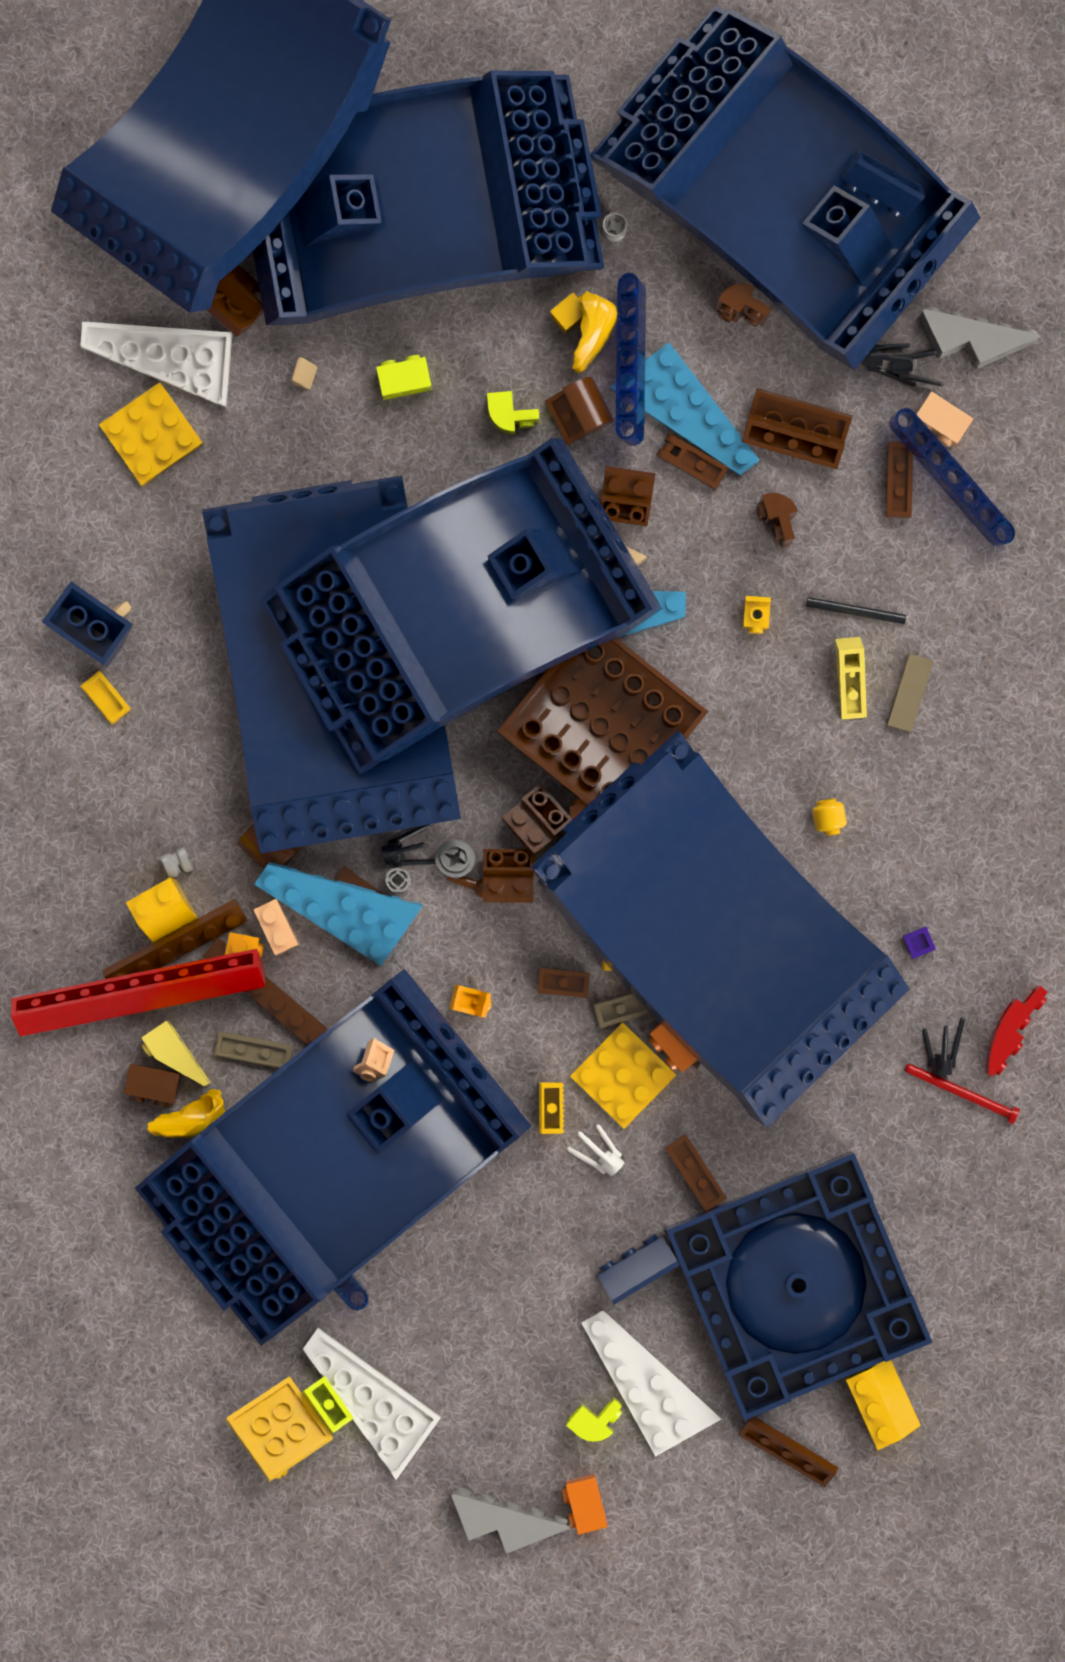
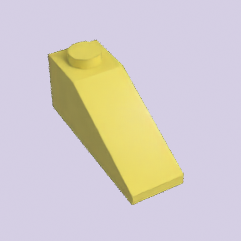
M861 638L835 639L841 718L867 717L865 656Z
M169 1020L142 1037L144 1041L142 1047L149 1057L153 1055L158 1061L203 1086L211 1083Z

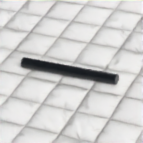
M812 597L807 599L806 607L905 624L906 614Z

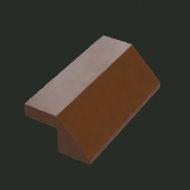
M239 265L236 266L219 281L211 308L206 310L238 337L248 330L264 313L259 283Z
M757 388L741 442L838 469L853 415Z

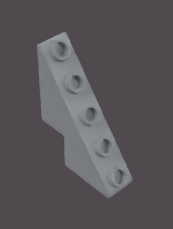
M926 307L919 316L931 344L937 352L938 359L966 347L976 369L1035 344L1040 338L1037 331L1032 329L1017 330L1013 329L1012 325L999 323L998 325L990 324L988 320L983 318H974L972 320L964 318L963 314L951 312L950 314L941 313L939 309L934 307Z
M457 1487L456 1491L451 1492V1497L468 1541L497 1530L506 1554L570 1529L569 1518L561 1515H554V1518L544 1516L545 1512L536 1508H530L529 1511L519 1509L520 1505L511 1501H505V1504L495 1502V1497L486 1494L476 1497L471 1495L470 1490Z

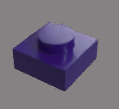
M926 926L902 936L911 959L936 950Z

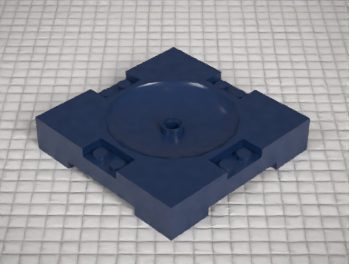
M851 1151L665 1227L744 1421L883 1361H890L933 1343L874 1204V1199L856 1155ZM797 1278L804 1280V1287L800 1291H794L791 1287L793 1280Z

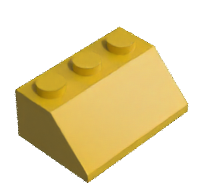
M891 1360L883 1361L844 1377L877 1450L903 1439L921 1426Z

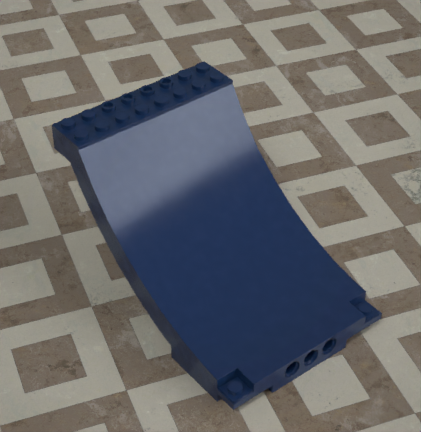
M203 0L171 56L124 116L96 143L69 165L63 167L51 212L187 312L193 313L210 309L219 281L238 266L274 230L322 170L346 133L356 113L368 110L390 45V41L385 37L391 19L363 0Z
M717 6L712 8L686 40L679 36L617 110V114L620 117L619 121L590 154L591 160L607 169L613 178L670 216L735 268L788 316L820 350L853 370L857 368L981 218L971 200L949 189L900 138L839 85L788 48L781 36L729 8L724 11ZM857 149L923 187L925 197L908 217L904 215L898 217L887 210L889 206L882 202L877 205L866 198V193L859 189L857 192H854L844 185L845 181L842 180V174Z
M491 70L480 77L421 84L374 93L368 110L356 113L346 133L326 164L298 202L274 230L253 250L266 326L310 324L377 304L451 289L528 278L574 275L579 271L604 269L596 219L601 217L585 123L584 119H577L569 75H555L554 71Z
M550 438L526 456L499 465L438 492L360 533L340 546H331L276 585L272 593L260 600L283 640L280 646L328 730L335 731L359 774H364L381 761L389 760L440 727L513 686L562 661L625 635L663 609L563 439Z
M402 475L352 484V480L306 487L254 496L252 501L202 509L229 656L243 744L251 812L260 853L461 819L446 726L440 727L389 760L381 761L364 774H359L335 731L328 730L280 646L283 640L260 601L272 593L276 585L331 546H340L360 533L407 509L408 505Z
M676 731L642 764L634 762L562 829L565 836L531 866V869L539 878V884L574 932L587 941L623 984L680 1044L737 1097L749 1116L766 1128L910 990L889 956L845 919L791 865L731 796L701 754L693 751L683 734L679 731Z
M403 969L248 1093L200 1134L185 1144L138 1184L135 1189L166 1227L161 1231L162 1235L222 1310L225 1311L230 1307L262 1346L315 1306L327 1294L424 1217L495 1156L520 1138L532 1125L409 973ZM375 1038L393 1049L394 1052L387 1075L375 1082H368L353 1072L355 1065L362 1062L368 1041Z

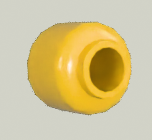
M836 798L816 802L817 806L812 809L815 829L819 832H825V836L840 834V828L847 824L843 803L836 802Z

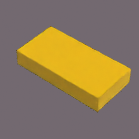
M100 670L80 685L112 725L131 710L130 706Z

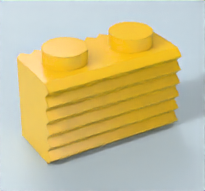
M539 1082V1134H562L565 1131L563 1129L565 1126L563 1124L565 1121L563 1119L565 1116L563 1114L565 1111L563 1109L565 1106L563 1104L565 1101L563 1097L565 1095L563 1094L564 1089L562 1087L564 1084L562 1082Z

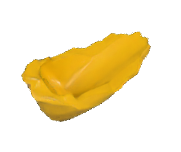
M586 291L581 296L582 307L580 310L583 311L580 328L582 337L574 351L572 369H575V373L585 371L589 364L593 362L608 341L618 319V310L612 302L589 291Z
M211 1089L206 1094L200 1095L198 1100L184 1106L180 1111L161 1114L154 1121L147 1124L148 1133L165 1138L196 1137L226 1112L224 1100L221 1096L222 1092L217 1089Z

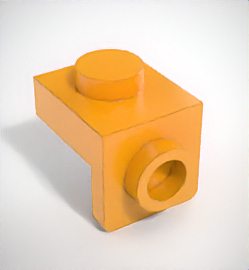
M229 932L225 955L258 949L259 955L262 958L264 944L260 943L261 938Z
M455 984L449 1009L485 1018L491 1008V993Z

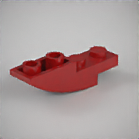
M1036 986L1023 1003L1018 999H1012L1003 1012L988 1047L985 1069L987 1075L992 1077L994 1074L1000 1075L1007 1066L1005 1062L1011 1054L1015 1056L1022 1048L1023 1044L1021 1041L1024 1037L1017 1030L1019 1028L1023 1030L1030 1022L1031 1018L1029 1015L1033 1010L1036 1009L1038 1011L1047 1001L1045 995L1048 991L1042 986Z

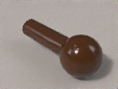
M465 876L458 879L447 877L448 881L474 890L478 897L483 898V878L474 880Z

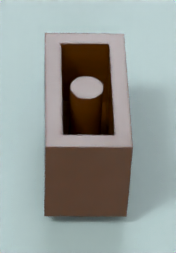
M132 1063L129 1066L124 1094L130 1095L129 1100L144 1102L145 1098L155 1100L154 1105L169 1107L170 1103H176L182 1073Z

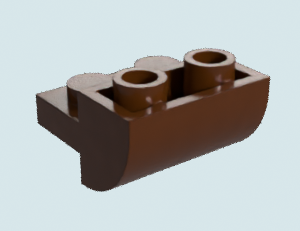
M740 283L730 286L721 294L715 311L719 312V318L728 323L731 321L737 323L742 314L745 316L744 320L750 325L757 327L759 324L763 327L772 308L752 297L755 289L754 286Z
M593 377L577 380L545 400L567 445H571L586 435L595 433L615 421Z
M606 466L601 505L611 521L648 526L655 473Z
M780 493L762 495L756 507L758 520L764 521L765 526L774 524L772 534L775 543L780 542L781 547L791 545L795 537L790 519H794L798 512L796 505L790 498Z
M539 784L526 794L519 804L504 814L501 820L534 857L549 844L553 845L565 834L562 829L573 819L545 787Z
M254 823L237 842V845L263 869L268 862L286 866L304 847L260 853Z
M483 849V902L533 903L534 871L531 869V866L534 865V857L527 849Z

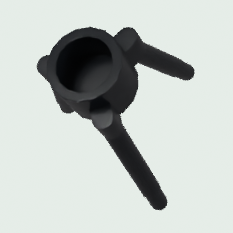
M910 343L876 344L863 359L862 366H867L868 371L877 372L913 387L917 385L916 382L911 380H899V375L878 367L883 366V360L912 363L913 358L885 355V351H880L909 348Z
M933 349L911 354L892 355L909 357L914 360L935 356L937 352ZM892 361L893 374H899V380H912L940 387L944 385L941 381L908 374V371H913V362Z
M434 824L419 826L395 839L388 840L387 845L381 846L386 865L393 864L394 867L402 865L436 864L435 859L401 860L405 858V852L425 846V843L421 842L405 847L400 843Z
M964 1017L960 1018L951 1057L950 1054H947V1025L943 1028L942 1053H936L935 1058H933L927 1029L924 1028L922 1030L928 1057L927 1067H932V1074L952 1075V1068L956 1067V1056L965 1022Z

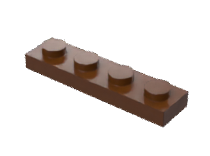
M755 1416L748 1419L738 1433L742 1438L824 1488L836 1475L839 1468Z

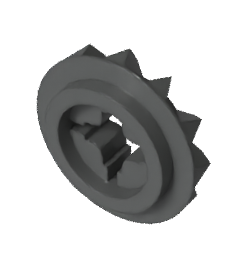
M450 840L438 848L435 862L438 871H441L445 877L458 879L462 876L466 877L473 870L475 854L467 843L460 840ZM460 852L459 861L462 863H456L451 867V859L448 857L454 858Z

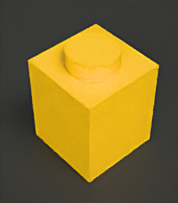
M571 293L550 311V317L565 335L582 321L583 311L580 310L582 307L581 295L577 297L574 293Z

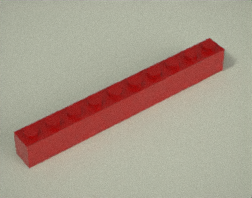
M252 949L11 998V1018L21 1037L265 987V969L258 949Z

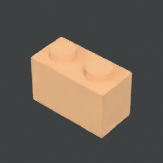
M931 392L913 421L917 423L915 425L916 428L923 433L928 434L930 431L936 435V440L943 446L949 447L951 445L955 447L974 418Z
M278 899L254 909L275 955L300 945Z

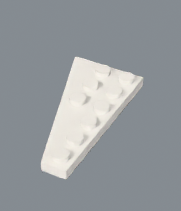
M82 322L81 348L227 408L232 332Z
M604 1310L581 1322L655 1457L721 1420V1417L710 1409Z
M318 1327L303 1350L319 1373L327 1378L354 1417L353 1420L397 1480L441 1416Z

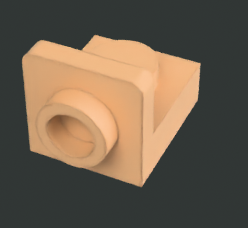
M375 1038L369 1040L363 1060L354 1066L353 1072L368 1082H375L385 1077L394 1050Z

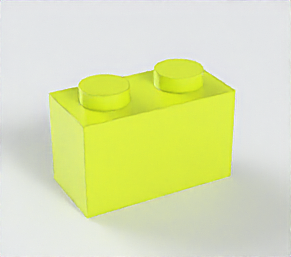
M412 355L406 357V361L396 363L395 360H388L382 362L381 366L376 367L383 400L431 391L432 387L426 358H420V355Z
M325 1376L301 1392L331 1434L354 1418Z

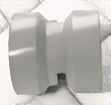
M609 213L603 220V236L610 242L621 241L626 235L627 220L620 213Z
M185 847L177 849L174 854L167 853L161 856L169 878L177 877L183 871L189 872L194 870L192 862L188 859L189 854Z
M393 868L387 873L385 882L387 887L394 893H403L410 887L411 877L403 868Z

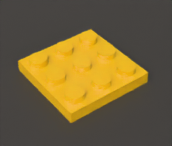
M160 382L99 424L141 486H144L203 445L198 435Z
M623 1022L570 1075L623 1129L676 1076Z
M290 1376L226 1418L230 1428L269 1482L333 1440L332 1434Z

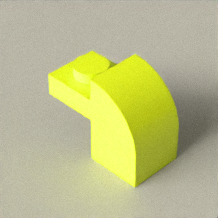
M512 391L487 393L489 417L492 424L499 431L515 435V425H520V428L535 427L534 423H539V409L513 410Z
M613 1397L597 1416L581 1403L566 1421V1426L584 1440L592 1442L604 1440L612 1435L613 1429L607 1424L609 1421L614 1423L622 1413L620 1410L622 1404Z

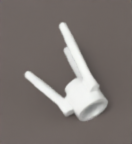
M599 1124L596 1125V1129L611 1152L607 1150L604 1153L582 1132H578V1136L600 1156L599 1163L571 1147H567L566 1150L595 1167L602 1174L607 1173L612 1177L623 1166L624 1161L620 1158L622 1154L615 1148Z

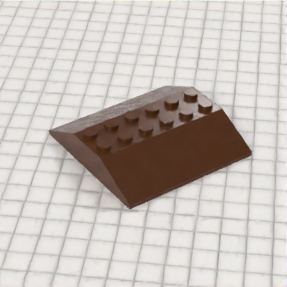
M615 638L549 668L502 724L497 733L586 805H589L634 762L642 764L676 731L681 732L685 739H687L709 711L618 638Z

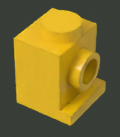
M746 596L744 598L743 628L748 629V633L763 634V630H768L771 597ZM753 611H760L762 617L755 619L752 615Z

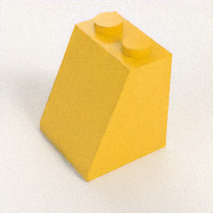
M168 878L126 902L137 924L153 943L198 919L177 879Z

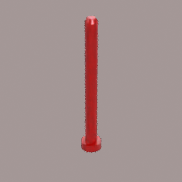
M906 1064L904 1071L1002 1115L1008 1118L1007 1122L1012 1125L1020 1112L1018 1107L1008 1108L912 1064Z

